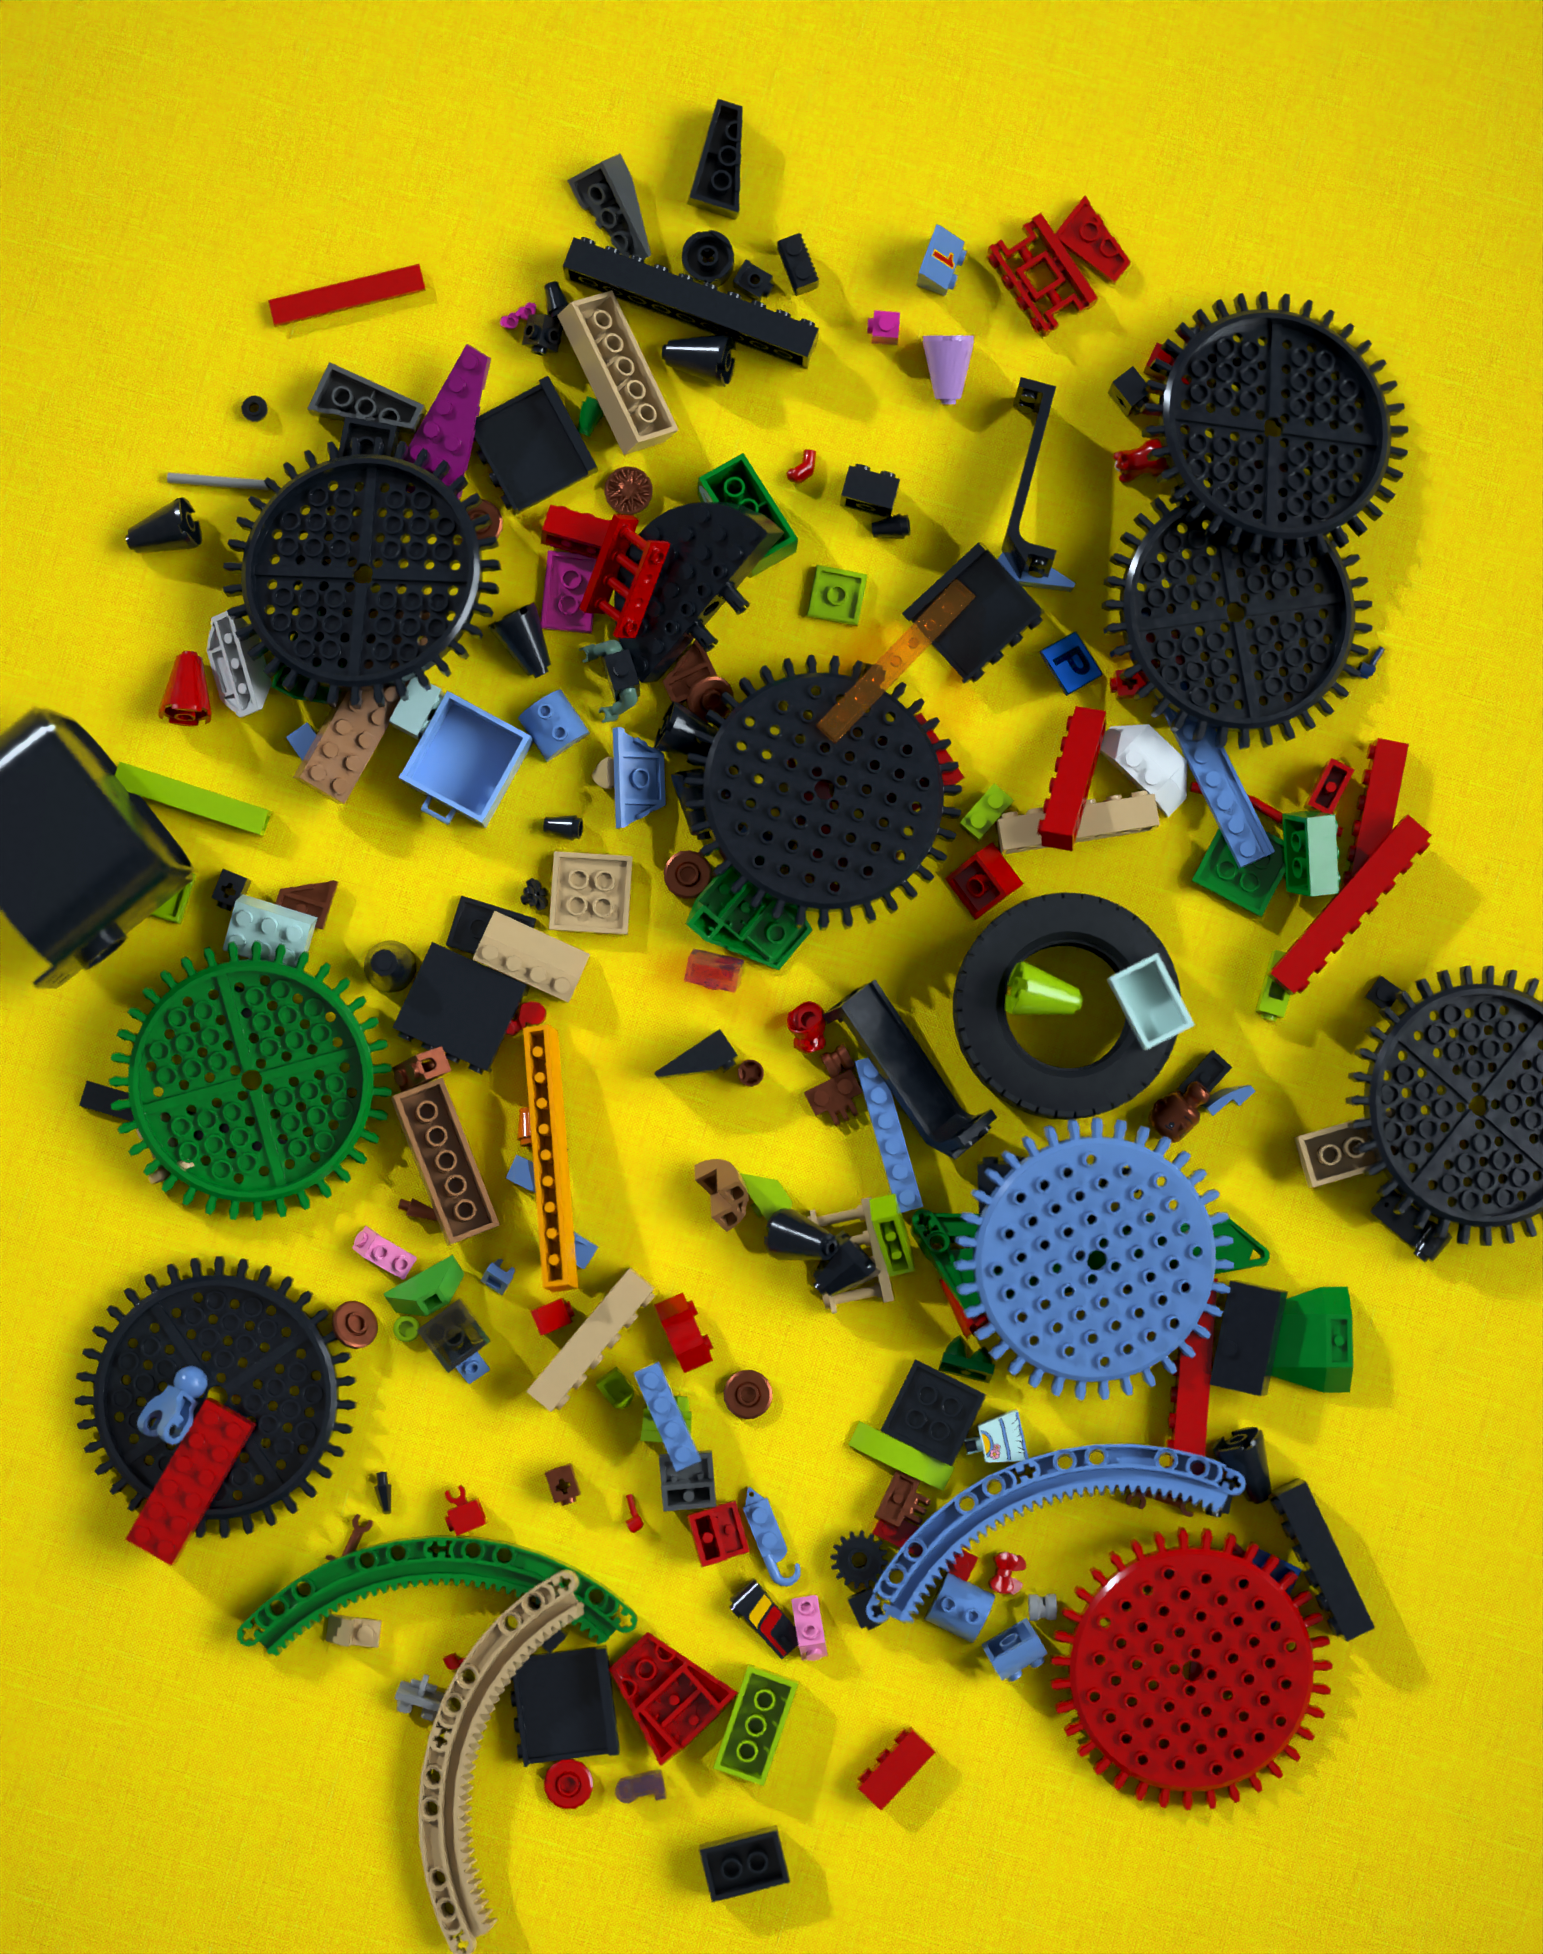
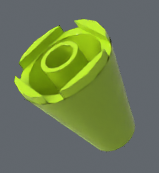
M1021 962L1016 964L1010 976L1008 986L1012 987L1011 996L1006 995L1005 1007L1007 1013L1014 1015H1073L1076 1010H1080L1083 996L1080 995L1078 988L1027 962Z

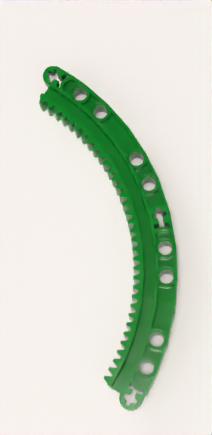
M430 1535L395 1539L367 1546L324 1563L300 1576L261 1605L239 1627L237 1638L244 1646H253L260 1642L269 1654L278 1656L282 1652L281 1647L286 1649L290 1644L289 1640L293 1642L298 1637L297 1633L302 1635L306 1631L305 1627L310 1629L314 1625L313 1620L319 1623L323 1619L322 1615L327 1618L331 1614V1609L335 1613L338 1612L341 1608L340 1604L346 1608L350 1604V1600L353 1603H357L359 1595L364 1600L367 1599L369 1591L373 1596H376L379 1593V1588L383 1593H386L390 1585L393 1591H396L399 1588V1583H401L402 1587L406 1589L410 1581L414 1587H417L420 1580H422L424 1586H427L430 1579L433 1580L434 1585H438L440 1579H443L444 1584L448 1585L450 1580L453 1579L455 1586H458L461 1579H464L465 1586L467 1587L474 1580L476 1588H479L481 1583L485 1582L486 1589L488 1590L492 1584H495L497 1592L505 1586L506 1594L508 1595L515 1589L516 1597L519 1598L523 1592L528 1593L537 1585L563 1570H571L577 1575L579 1584L574 1594L578 1602H582L584 1605V1614L573 1620L572 1625L574 1626L581 1622L580 1631L589 1628L588 1637L591 1638L597 1635V1645L606 1642L616 1630L622 1633L631 1632L635 1629L638 1619L634 1610L607 1586L580 1569L544 1552L507 1541L477 1536ZM434 1541L437 1542L438 1546H446L448 1541H453L449 1547L450 1555H447V1549L440 1550L438 1555H436L434 1550H430L429 1547L434 1544ZM474 1542L480 1546L481 1552L479 1555L471 1556L468 1554L466 1547L469 1543ZM393 1546H402L405 1549V1557L402 1559L395 1558L392 1555ZM501 1548L509 1549L512 1553V1559L507 1562L500 1560L498 1550ZM363 1553L372 1554L375 1561L374 1565L365 1566L362 1564L361 1555ZM563 1581L558 1583L561 1588L566 1586L569 1590V1586L564 1584ZM300 1582H307L310 1585L311 1592L309 1595H302L298 1591V1584ZM594 1589H599L603 1592L604 1599L601 1602H593L589 1597V1593ZM533 1595L536 1597L535 1604L539 1605L541 1603L540 1598ZM275 1600L281 1601L285 1606L284 1613H275L272 1609V1602ZM619 1604L623 1607L620 1612L623 1616L628 1614L632 1616L630 1619L631 1626L626 1624L623 1627L620 1626L621 1619L618 1615L614 1619L611 1618L617 1612ZM255 1618L257 1626L265 1630L262 1632L258 1628L254 1632L255 1640L252 1638L246 1640L243 1637L246 1634L243 1629H251L255 1625L252 1619Z

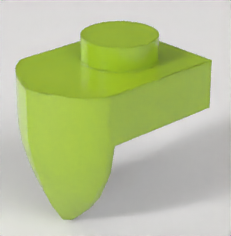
M615 1367L596 1381V1386L614 1408L623 1409L630 1405L634 1397V1388L618 1367Z

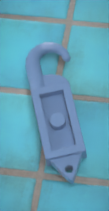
M748 1487L746 1504L743 1510L771 1579L779 1586H791L800 1577V1565L798 1563L795 1564V1572L792 1577L784 1578L781 1576L776 1563L785 1557L787 1553L786 1543L768 1498H763L751 1487ZM750 1492H753L754 1495H753V1496H749V1493H750Z

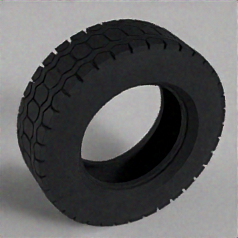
M1066 892L1046 894L1023 901L1003 912L983 930L970 947L957 974L953 993L955 1034L961 1052L970 1069L988 1090L1005 1103L1028 1114L1048 1119L1071 1120L1087 1118L1114 1110L1145 1090L1158 1076L1169 1059L1178 1034L1143 1051L1127 1018H1125L1124 1027L1117 1042L1098 1061L1077 1068H1059L1040 1062L1030 1056L1019 1045L1007 1021L1005 999L1009 979L1017 963L1023 962L1038 951L1050 947L1072 946L1082 948L1097 955L1116 974L1158 953L1181 998L1179 980L1174 964L1161 940L1134 913L1117 903L1098 896Z

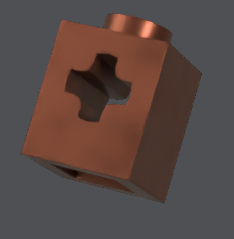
M572 1463L545 1472L554 1503L561 1501V1505L564 1506L577 1501L576 1496H579L581 1491ZM560 1479L570 1482L571 1485L567 1488V1492L557 1488L560 1484Z

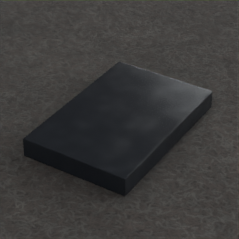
M461 895L446 946L475 955L494 911L534 928L537 919Z

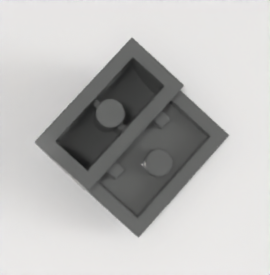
M712 1450L698 1451L701 1461L677 1472L669 1454H659L663 1512L716 1507Z

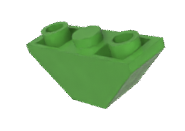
M451 1255L383 1294L396 1313L428 1316L450 1303L465 1273L455 1257Z

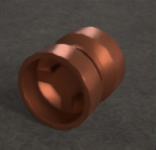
M844 1044L837 1046L834 1052H826L820 1055L831 1078L838 1076L843 1069L850 1070L855 1067Z
M746 1060L740 1064L738 1077L742 1084L756 1086L763 1079L764 1070L759 1062Z

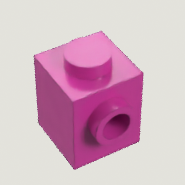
M874 310V317L868 318L867 334H872L871 343L897 345L900 312Z

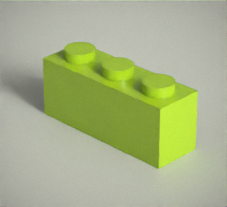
M891 1194L869 1199L872 1224L889 1277L914 1272L913 1249L896 1195Z

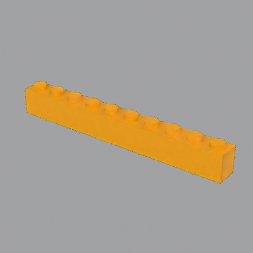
M549 1024L523 1028L543 1288L551 1292L578 1289L558 1030Z

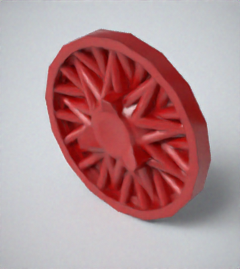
M565 1759L554 1763L548 1769L544 1779V1791L548 1799L555 1806L563 1809H575L583 1805L589 1799L593 1789V1777L589 1768L575 1759Z

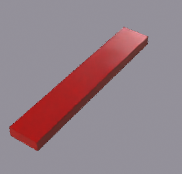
M420 264L270 299L268 302L274 326L278 327L426 291Z

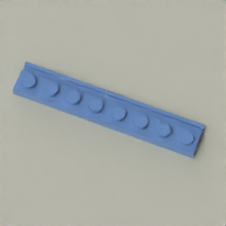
M1181 682L1180 688L1184 691L1187 690V685ZM1155 695L1156 700L1159 703L1160 699ZM1167 706L1163 714L1171 728L1172 721L1176 718L1177 712ZM1186 718L1184 726L1178 731L1172 732L1238 868L1241 869L1268 855L1274 854V848L1225 748L1215 747L1216 730L1206 727L1203 739L1199 742L1192 741L1196 722Z

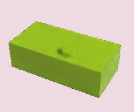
M751 1664L748 1665L713 1767L714 1769L764 1786L799 1681Z

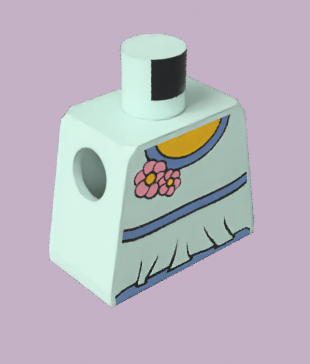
M1017 1409L977 1424L979 1436L967 1438L964 1441L967 1455L983 1452L985 1462H1011L1029 1459Z

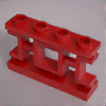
M1040 212L1029 223L1027 222L1023 225L1022 230L1027 236L1026 239L1010 249L1007 248L1002 239L997 241L995 245L992 244L988 247L987 260L993 269L998 268L1003 275L1001 280L1008 291L1012 289L1017 296L1015 301L1022 312L1027 311L1031 317L1029 322L1037 334L1041 332L1043 337H1046L1051 331L1058 328L1059 324L1053 317L1055 314L1071 304L1080 314L1085 309L1088 310L1096 305L1098 297ZM1038 236L1048 252L1045 250L1036 257H1033L1027 247L1036 242ZM1019 253L1025 264L1017 268L1014 275L1005 260ZM1044 261L1056 281L1037 292L1025 273ZM1067 279L1076 294L1073 293L1062 300L1056 289L1064 285ZM1047 296L1053 307L1044 312L1043 318L1033 302L1036 303Z

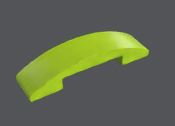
M859 1421L848 1444L901 1472L943 1491L955 1468Z

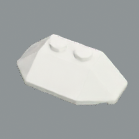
M227 611L211 618L212 627L208 637L207 654L220 700L236 712V715L240 718L262 710L272 682L263 671L267 665L264 655L253 661L247 654L252 647L260 643L258 635L256 634L247 640L240 641L235 632L249 624L242 617L232 620Z
M1149 724L1111 726L1105 732L1100 753L1140 791L1147 790L1148 795L1155 794L1157 807L1169 817L1187 798V760Z

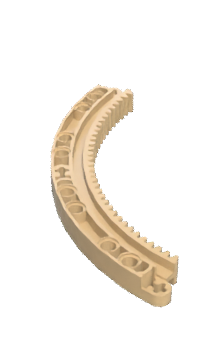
M563 1570L526 1593L507 1609L476 1642L447 1689L429 1735L420 1780L418 1806L420 1850L426 1884L440 1928L453 1954H471L474 1952L477 1946L476 1937L487 1933L494 1927L493 1925L497 1921V1918H489L493 1909L484 1907L489 1900L480 1897L485 1892V1889L477 1888L482 1879L474 1878L479 1869L472 1868L471 1866L477 1859L469 1856L475 1851V1848L468 1847V1844L474 1840L472 1837L467 1836L472 1831V1827L466 1824L472 1820V1817L466 1815V1813L472 1810V1807L466 1803L472 1799V1796L467 1793L473 1789V1786L468 1782L474 1779V1775L470 1772L476 1768V1765L472 1762L478 1758V1755L474 1752L481 1747L477 1742L484 1738L481 1732L487 1729L485 1723L491 1719L489 1713L495 1710L494 1704L500 1700L499 1695L505 1692L504 1687L510 1684V1678L516 1675L515 1671L523 1666L522 1663L529 1659V1655L533 1654L536 1648L544 1644L543 1642L549 1639L551 1635L584 1614V1605L582 1602H578L574 1594L579 1580L577 1575L571 1570ZM561 1576L565 1579L570 1578L572 1583L568 1585L569 1590L566 1586L561 1588L558 1584L563 1581ZM533 1595L540 1598V1608H536L532 1604L531 1598ZM509 1615L516 1618L517 1628H512L509 1625ZM467 1669L475 1673V1681H470L467 1678ZM452 1697L460 1700V1709H456L452 1705ZM444 1732V1739L448 1740L446 1743H443V1737L440 1736ZM432 1769L440 1773V1781L432 1777ZM429 1801L437 1804L438 1813L431 1811ZM437 1871L445 1875V1882L438 1880L436 1876ZM446 1902L454 1906V1913L447 1911ZM460 1931H464L460 1937H453V1935L458 1934ZM461 1940L468 1941L469 1945L466 1949L464 1947L459 1948L458 1944Z

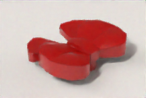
M1005 1551L996 1553L993 1561L997 1568L995 1569V1575L989 1579V1587L997 1593L1014 1595L1021 1590L1023 1584L1011 1577L1012 1571L1025 1570L1026 1561L1021 1555L1016 1556Z

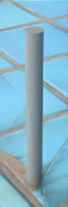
M170 472L167 474V483L269 491L264 480Z

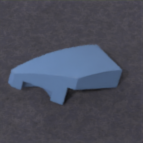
M1251 1085L1221 1089L1212 1094L1207 1103L1200 1106L1207 1113L1214 1116L1229 1101L1240 1106L1255 1090Z
M516 1154L506 1179L536 1193L533 1162Z

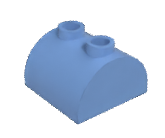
M561 689L538 700L518 717L547 762L590 734Z
M947 1572L924 1620L973 1643L989 1615L995 1595Z
M1027 1618L982 1644L985 1653L1002 1681L1008 1679L1009 1682L1017 1680L1021 1677V1670L1028 1665L1032 1668L1042 1665L1045 1661L1043 1656L1048 1654Z

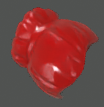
M812 1001L803 1002L790 1011L787 1017V1027L795 1036L794 1048L805 1054L818 1051L826 1045V1040L823 1036L826 1021L822 1016L825 1011L819 1004Z

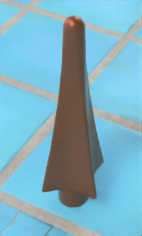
M412 1198L411 1202L400 1199L398 1209L407 1211L406 1216L438 1221L433 1208Z

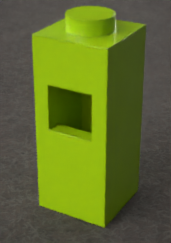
M1274 950L1271 953L1255 1012L1262 1013L1261 1018L1276 1022L1277 1018H1284L1290 994L1267 975L1286 953L1279 950Z

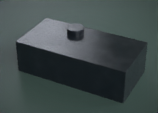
M1231 1280L1209 1385L1264 1396L1268 1393L1288 1291L1240 1280Z

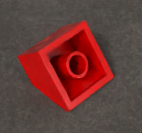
M993 842L978 851L944 878L975 920L1024 884Z

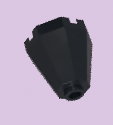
M844 1230L835 1236L837 1239L836 1253L829 1260H821L813 1274L816 1280L813 1285L823 1296L826 1293L831 1297L872 1280L880 1273V1270L856 1242L853 1244L850 1240L852 1237Z

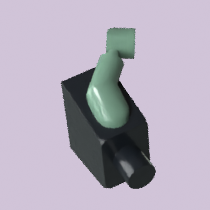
M609 640L579 648V651L584 650L586 653V659L582 660L583 662H589L601 657L615 703L613 706L599 708L598 712L605 713V719L602 720V723L617 721L618 715L632 708L637 703L638 697H640V684L629 649L623 650L620 642L617 640Z

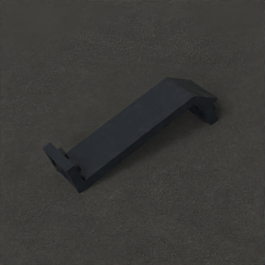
M1023 377L1020 378L1013 406L1025 413L1036 412L1037 417L1001 548L1019 579H1021L1023 571L1036 578L1048 577L1057 551L1025 541L1019 531L1020 521L1056 386Z
M876 980L856 988L822 1015L827 1024L838 1020L839 1023L843 1021L846 1023L927 1145L956 1160L991 1129L989 1124L997 1118L993 1110L990 1109L977 1115H971L960 1107Z

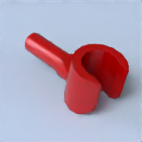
M629 1494L626 1495L632 1518L625 1522L629 1530L635 1533L642 1529L643 1521L636 1510L633 1495Z
M456 1652L443 1658L449 1670L459 1668L466 1659L465 1657L459 1660Z

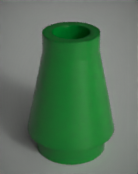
M587 396L585 402L582 401L577 430L589 437L604 415L598 400Z

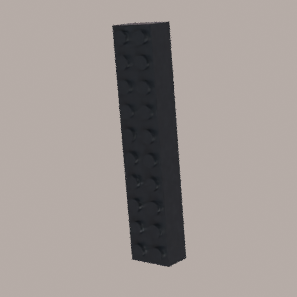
M573 238L563 264L566 280L601 293L613 291L617 299L714 335H733L735 342L800 367L808 368L818 342L819 328L815 327L816 324L807 319L798 321L790 318L791 315L783 310L771 311L766 309L767 306L759 301L752 300L751 303L744 301L741 295L728 291L727 294L717 291L718 288L715 285L703 282L702 285L693 282V278L686 274L679 273L678 276L669 273V269L662 265L654 264V267L647 265L642 258L630 255V257L623 256L619 250L613 247L605 246L604 249L596 246V242L589 238Z

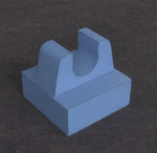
M498 1259L494 1263L491 1262L480 1281L503 1295L513 1279L515 1268L511 1267L508 1272H505L500 1268L503 1260Z

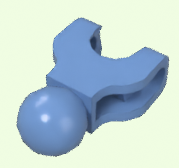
M196 1366L181 1368L174 1378V1387L168 1385L163 1393L154 1397L145 1406L137 1421L139 1431L151 1437L159 1435L164 1442L169 1444L179 1443L192 1426L193 1411L198 1404L194 1399L199 1398L206 1390L207 1376ZM153 1417H157L153 1426L148 1428V1421ZM174 1424L175 1432L170 1436L169 1429Z

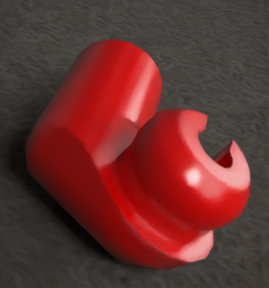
M804 449L802 463L787 471V479L790 482L802 483L813 475L816 451Z

